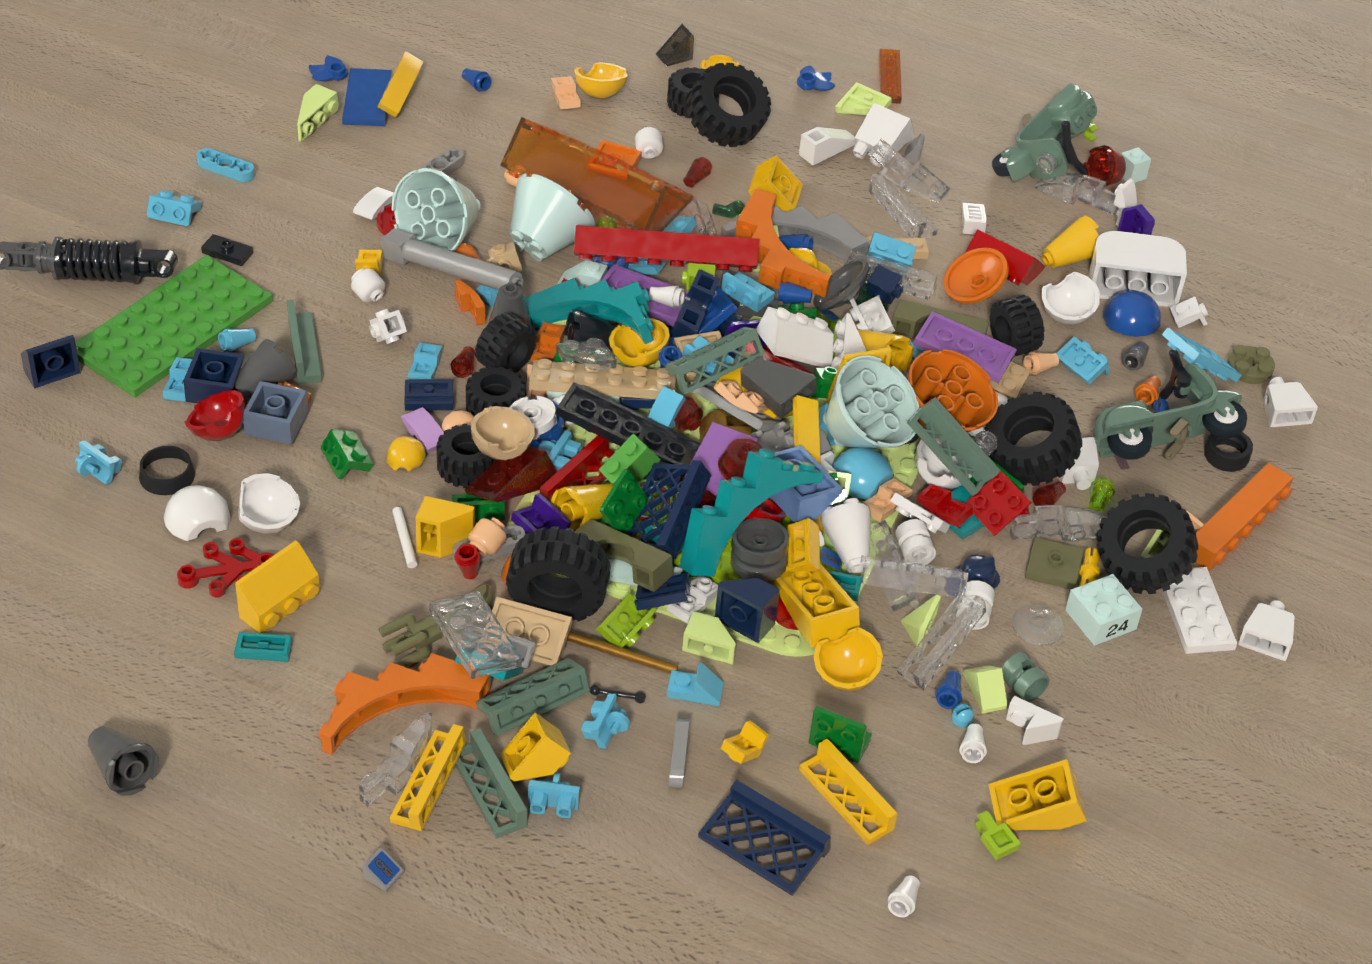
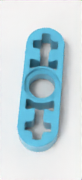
M204 148L197 152V164L200 168L240 182H249L255 177L254 165L248 161L210 148Z

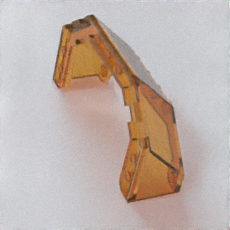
M521 117L500 166L507 169L506 173L515 178L525 173L527 174L526 177H531L533 174L543 176L559 184L578 198L580 207L589 211L591 208L598 210L596 215L607 220L609 217L616 219L615 224L623 228H627L628 225L631 227L630 229L662 232L694 197L676 186L588 145L587 148H584L585 143ZM592 162L595 164L618 169L627 173L628 175L625 176L593 168L588 164Z

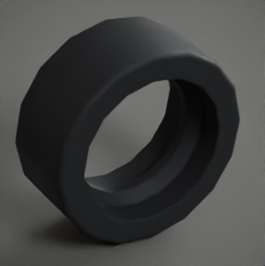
M1244 432L1233 438L1217 437L1211 433L1206 442L1204 456L1217 469L1228 472L1240 471L1250 461L1253 443ZM1230 445L1239 450L1241 454H1227L1216 446Z

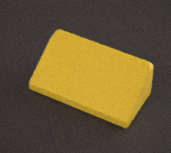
M810 518L787 525L789 535L788 571L820 570L819 526Z

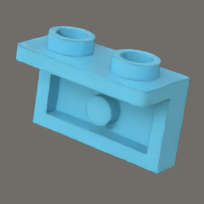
M160 190V193L149 195L147 217L189 226L192 213L201 210L202 202L194 200V197L190 195L178 197L174 196L171 191Z

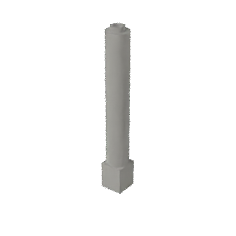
M394 228L380 239L384 259L403 265L407 262H412L497 290L508 283L518 285L521 289L523 287V277L520 272L418 241L415 238V234Z

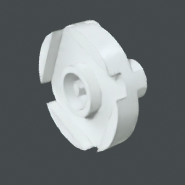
M536 396L537 400H529L528 397H524L515 401L509 407L521 412L530 419L535 429L533 440L549 431L558 422L554 403L542 396Z

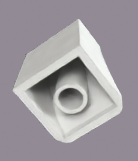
M874 103L855 136L854 156L864 159L867 152L872 154L870 162L877 167H881L886 160L890 161L905 144L914 138L911 119Z

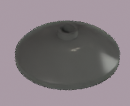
M855 259L831 275L827 296L815 295L813 299L814 306L820 310H828L851 303L850 300L853 298L856 300L869 273V263L866 259Z

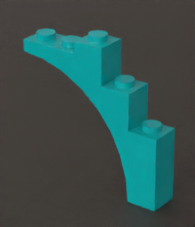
M572 278L524 298L535 328L541 327L543 322L553 323L567 320L568 314L572 312V309H577L629 327L639 335L644 344L653 341L650 332L654 328L647 315L650 312L647 302L651 300L646 288L641 290L638 281L615 290L614 286L609 288L606 279L584 288L583 285L578 286L575 278Z
M759 449V452L748 451L743 478L731 477V480H720L715 506L703 505L702 508H692L679 567L692 576L714 577L720 556L729 538L754 508L769 497L785 489L803 484L822 483L824 473L815 469V465L808 462H800V465H794L792 462L782 460L774 455L775 452L772 450Z

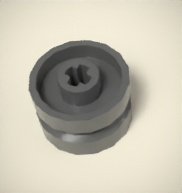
M752 518L741 522L732 534L730 564L733 571L743 579L759 578L765 582L781 577L786 571L789 535L786 528L780 523L766 518Z

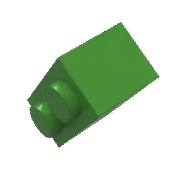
M632 434L603 464L599 471L613 485L624 469L629 470L635 480L640 482L651 471L653 464L658 463L661 459L635 434Z

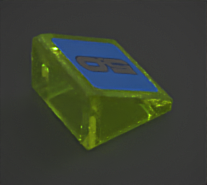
M817 309V318L826 321L828 328L833 332L840 318L831 310Z
M825 545L819 546L821 565L826 570L842 573V561L837 552Z

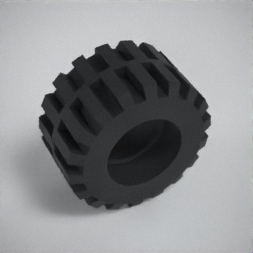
M687 67L671 74V77L668 79L667 103L672 112L689 118L687 113L689 108L686 106L688 94L701 73L706 69ZM715 94L716 102L719 105V94Z
M1021 294L997 301L992 305L989 321L993 339L1016 348L1015 356L1038 350L1042 346L1045 337L1043 319L1036 303L1029 296Z
M502 313L490 321L481 332L475 346V357L486 368H489V366L496 368L502 366L505 369H513L514 373H516L531 358L537 345V332L513 313Z
M489 366L487 369H479V372L475 371L472 377L468 378L466 384V411L475 416L482 412L484 408L490 406L510 407L515 401L526 397V382L524 378H521L519 373H514L513 369H505L502 366H499V368Z
M471 425L452 426L451 430L447 429L444 431V435L439 436L436 445L437 471H439L440 477L444 478L445 482L453 483L455 487L463 486V488L473 486L477 488L480 484L485 485L488 483V480L495 478V474L499 470V460L481 453L472 439Z

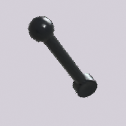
M593 685L590 688L592 695L616 694L617 697L635 699L637 703H643L646 699V695L643 692L632 694L601 689L597 685Z

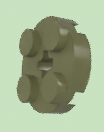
M1236 345L1227 361L1229 365L1242 374L1239 380L1249 384L1265 382L1266 378L1270 379L1275 369V362L1270 356V350L1265 347L1257 348Z

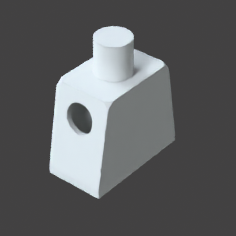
M1282 377L1273 378L1267 387L1263 399L1269 426L1281 427L1312 424L1318 406L1301 383H1285Z
M1094 437L1082 438L1080 456L1077 460L1074 459L1075 464L1070 470H1065V475L1060 478L1058 477L1061 483H1076L1079 490H1085L1091 486V482L1095 481L1099 461Z
M1274 600L1270 605L1259 603L1244 625L1238 645L1286 661L1293 643L1295 616L1293 613L1284 611L1285 605L1281 601Z

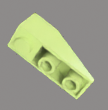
M315 84L304 94L297 123L298 139L300 142L308 135H311L332 114L337 112L339 103L336 91Z

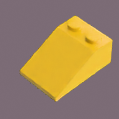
M1067 759L988 784L996 824L1000 825L1005 822L1010 830H1061L1087 822L1077 777Z

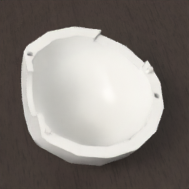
M1078 272L1066 275L1065 279L1057 285L1049 283L1042 288V304L1046 313L1062 324L1075 325L1083 323L1094 315L1099 306L1100 291L1096 283L1088 276Z
M936 438V443L943 448L942 442ZM920 440L914 457L916 468L921 478L929 485L934 484L947 490L962 486L923 440ZM952 456L953 462L959 466L958 460Z
M269 473L254 474L243 479L241 482L238 519L250 530L263 534L277 533L288 527L297 517L300 507L299 496L290 484L280 479V476Z
M200 485L187 486L172 495L167 503L163 517L166 528L174 536L185 541L196 539L198 534L206 528H214L216 532L226 530L231 520L227 501L213 488Z

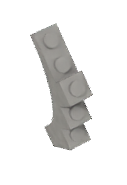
M775 205L772 223L778 226L779 239L781 235L808 234L809 237H813L814 247L829 252L846 264L858 258H866L869 241L836 212L818 220L803 206L784 213ZM737 220L721 226L720 236L735 237Z

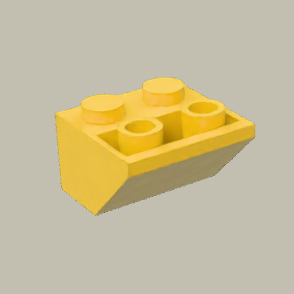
M425 496L415 517L417 553L439 558L453 554L454 545L459 541L468 539L469 533L475 526V507Z

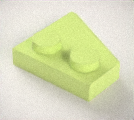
M856 82L835 106V112L867 115L874 103L888 108L891 105L892 98Z

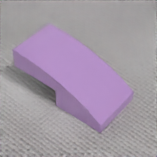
M423 407L401 416L411 437H416L422 443L426 454L437 449L438 438L440 435H444V432Z

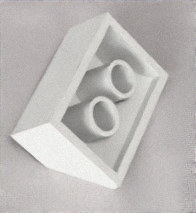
M781 307L778 309L767 308L756 330L774 355L823 368L831 367L834 334L828 328L826 321L820 318L811 319L802 313L793 314Z

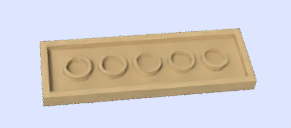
M549 359L533 360L529 390L567 393L573 382L600 395L656 399L663 386L675 391L676 376L668 375L666 368L656 370L647 369L643 366L630 368L619 364L604 366L593 362L577 364L573 361L552 362Z

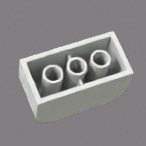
M1108 231L1102 233L1096 240L1088 277L1096 283L1100 291V298L1111 299L1117 293L1136 290L1151 296L1158 306L1172 307L1179 304L1187 275L1186 251L1179 242L1168 237Z

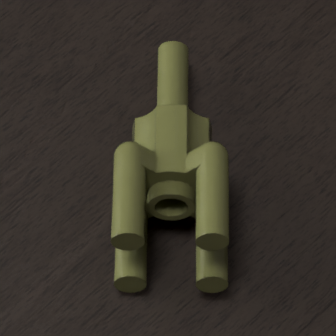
M460 608L438 620L429 615L416 621L414 615L408 613L378 628L382 637L404 627L407 632L382 643V647L385 653L392 651L395 656L415 647L417 651L394 662L407 668L429 657L430 650L428 645L442 638L441 630L466 618L467 614L463 608Z

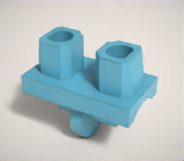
M565 430L557 442L555 440L542 441L538 446V452L541 455L540 459L546 461L549 467L546 471V476L551 478L571 460L566 458L567 456L573 458L582 450V444L572 440V432Z
M85 440L79 442L80 453L75 460L77 472L82 476L91 474L105 485L112 483L113 474L119 473L121 470L122 460L117 456L109 458L106 455L105 448L100 444L92 446Z
M608 693L605 701H594L591 707V714L593 719L596 720L584 721L581 727L584 738L595 740L598 748L606 749L613 734L625 732L629 728L630 720L626 716L627 712L616 704V694Z
M554 773L553 780H530L528 786L530 812L542 815L545 813L546 806L557 807L556 815L569 819L573 811L578 810L580 787L571 786L568 782H561V773Z

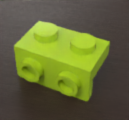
M629 593L596 630L610 644L624 647L627 644L631 647L640 637L637 632L641 628L645 631L654 622L655 619L652 615L658 609L655 607L649 611L647 609L637 611L634 603L636 599Z

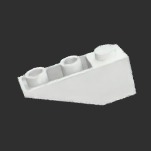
M816 127L801 134L799 155L811 165H815L856 144L855 136L847 130Z
M846 313L844 318L837 322L834 330L837 337L833 345L835 358L832 361L831 367L837 370L844 355L867 351L851 315Z

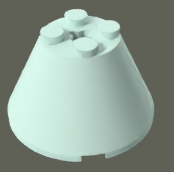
M432 168L417 169L405 175L398 183L392 199V211L395 212L396 219L395 229L415 234V238L418 241L453 252L467 235L476 221L478 211L480 210V202L475 198L470 189L445 173Z
M525 173L517 181L509 235L517 250H525L534 260L541 262L544 258L575 242L576 225L595 227V220L588 209L584 211L577 204L579 199L568 190L543 176L533 174L531 177H526L527 174Z
M869 355L855 357L847 362L838 374L827 411L823 415V420L831 436L834 438L835 444L839 447L896 448L910 441L916 434L907 424L919 409L916 394L907 378L895 366L890 368L880 362L882 359Z

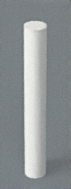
M395 507L392 510L407 567L412 569L417 566V560L402 508Z

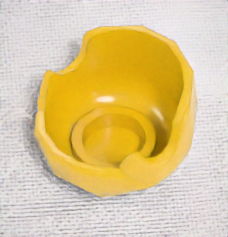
M408 436L398 437L392 441L387 450L386 463L394 471L402 467L410 472L412 469L420 467L426 457L425 448L415 438Z

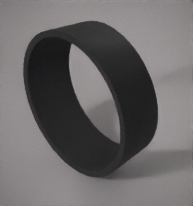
M156 447L148 451L140 461L139 481L142 487L150 493L173 495L180 489L190 486L194 481L195 470L191 458L185 450L179 447ZM163 458H176L188 464L182 474L171 479H155L144 472V469L149 464Z

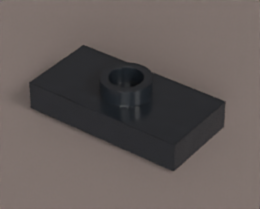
M212 234L201 247L203 254L242 266L253 254V247Z

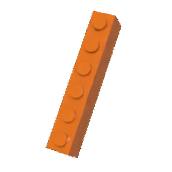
M1270 463L1263 467L1196 532L1199 548L1196 551L1198 555L1196 563L1202 567H1207L1208 571L1212 570L1217 564L1221 565L1230 551L1234 552L1240 545L1243 538L1247 539L1251 535L1256 525H1262L1269 512H1275L1282 499L1284 501L1288 499L1293 490L1290 486L1294 477Z

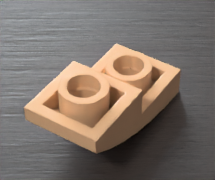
M721 381L714 388L733 405L748 412L761 413L766 412L768 409L761 395L753 391L741 393V387L734 381Z

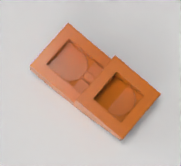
M455 280V299L460 311H470L476 325L485 324V305L482 299L466 283L461 280Z
M547 322L542 323L537 333V345L530 358V362L540 359H549L555 362V353L560 350L565 326Z

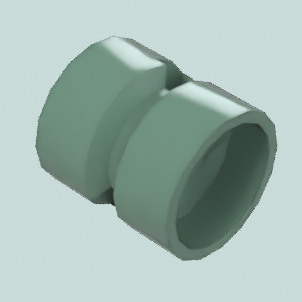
M1024 652L1012 655L1001 667L1004 681L1008 686L1014 687V692L1027 702L1037 699L1049 685V677L1039 667H1035V663Z

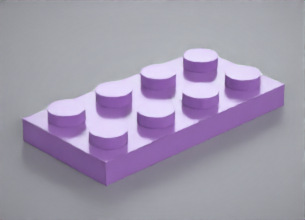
M615 264L612 265L601 280L606 279L609 288L614 286L615 290L638 281L641 290L646 288L648 295L651 287L673 286ZM656 301L647 302L650 310L647 313L649 318L656 319L673 327L681 307L674 309Z
M933 311L913 343L914 346L925 351L941 352L943 349L961 353L980 365L990 376L991 380L998 384L1017 350Z

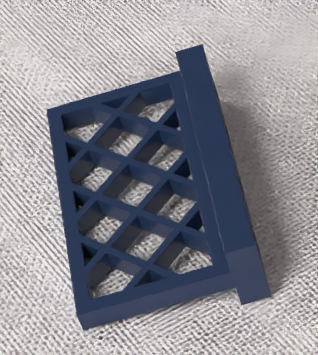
M692 460L691 465L654 463L642 490L647 497L658 491L659 496L649 503L646 502L645 507L634 521L633 527L626 535L633 537L640 533L641 538L638 539L639 541L672 555V559L676 560L686 537L692 508H698L711 478V474L702 461ZM659 472H668L669 475L656 482ZM687 473L685 479L680 483H677L675 479L681 476L682 474ZM673 481L675 486L662 493L661 488ZM678 493L676 500L668 504L667 499ZM664 502L666 507L653 514L651 509ZM649 512L650 517L638 524L640 516ZM669 513L666 522L659 525L658 520ZM655 523L657 528L644 535L642 530ZM660 534L656 545L649 544L650 540Z
M736 780L730 787V794L698 833V838L793 896L820 858L825 857L830 851L831 836L739 780ZM733 803L742 809L743 816L727 818L726 811ZM761 820L765 823L766 830L750 833L748 822ZM745 822L746 834L730 835L729 825ZM725 826L727 837L714 838L709 835V832L714 827ZM783 834L789 838L790 845L774 847L772 836ZM768 837L770 848L754 850L752 839ZM749 841L750 851L738 853L733 849V842ZM808 849L814 854L810 860L798 862L795 850ZM792 851L793 863L777 864L776 853ZM772 854L774 866L761 867L757 864L756 857ZM795 869L797 877L790 885L780 878V871Z

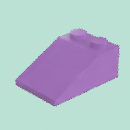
M712 422L692 459L702 461L711 474L702 499L715 503L720 480H731V477L743 478L748 451L755 452L759 439Z

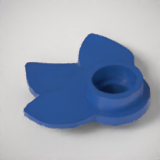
M327 55L324 65H309V70L313 74L312 79L317 81H328L331 79L340 81L348 75L345 64L333 56Z
M812 66L802 68L800 76L797 78V85L803 90L814 88L826 91L835 87V84L830 82L831 72H815Z

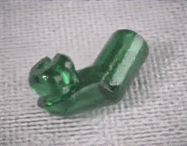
M738 200L726 206L715 203L712 214L733 219L741 214L745 205Z

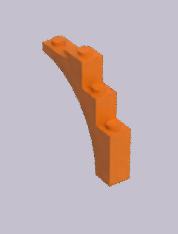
M756 188L737 219L735 237L759 239L758 263L761 265L758 282L779 289L780 283L788 281L801 287L812 289V294L826 297L829 291L831 275L809 266L788 251L779 240L772 223L776 194Z
M433 653L430 654L426 662L420 664L418 671L390 662L385 671L379 673L377 680L348 671L344 679L339 680L336 684L334 695L337 698V704L332 711V717L320 729L319 739H321L322 751L332 755L343 740L359 726L378 715L396 708L439 702L460 704L478 709L476 701L488 696L491 690V676Z

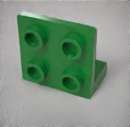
M624 469L600 507L603 517L599 523L624 534H627L633 527L634 521L649 499L629 470Z
M816 706L813 711L809 744L818 748L820 742L828 739L847 760L859 763L871 741L872 733L867 732V726Z

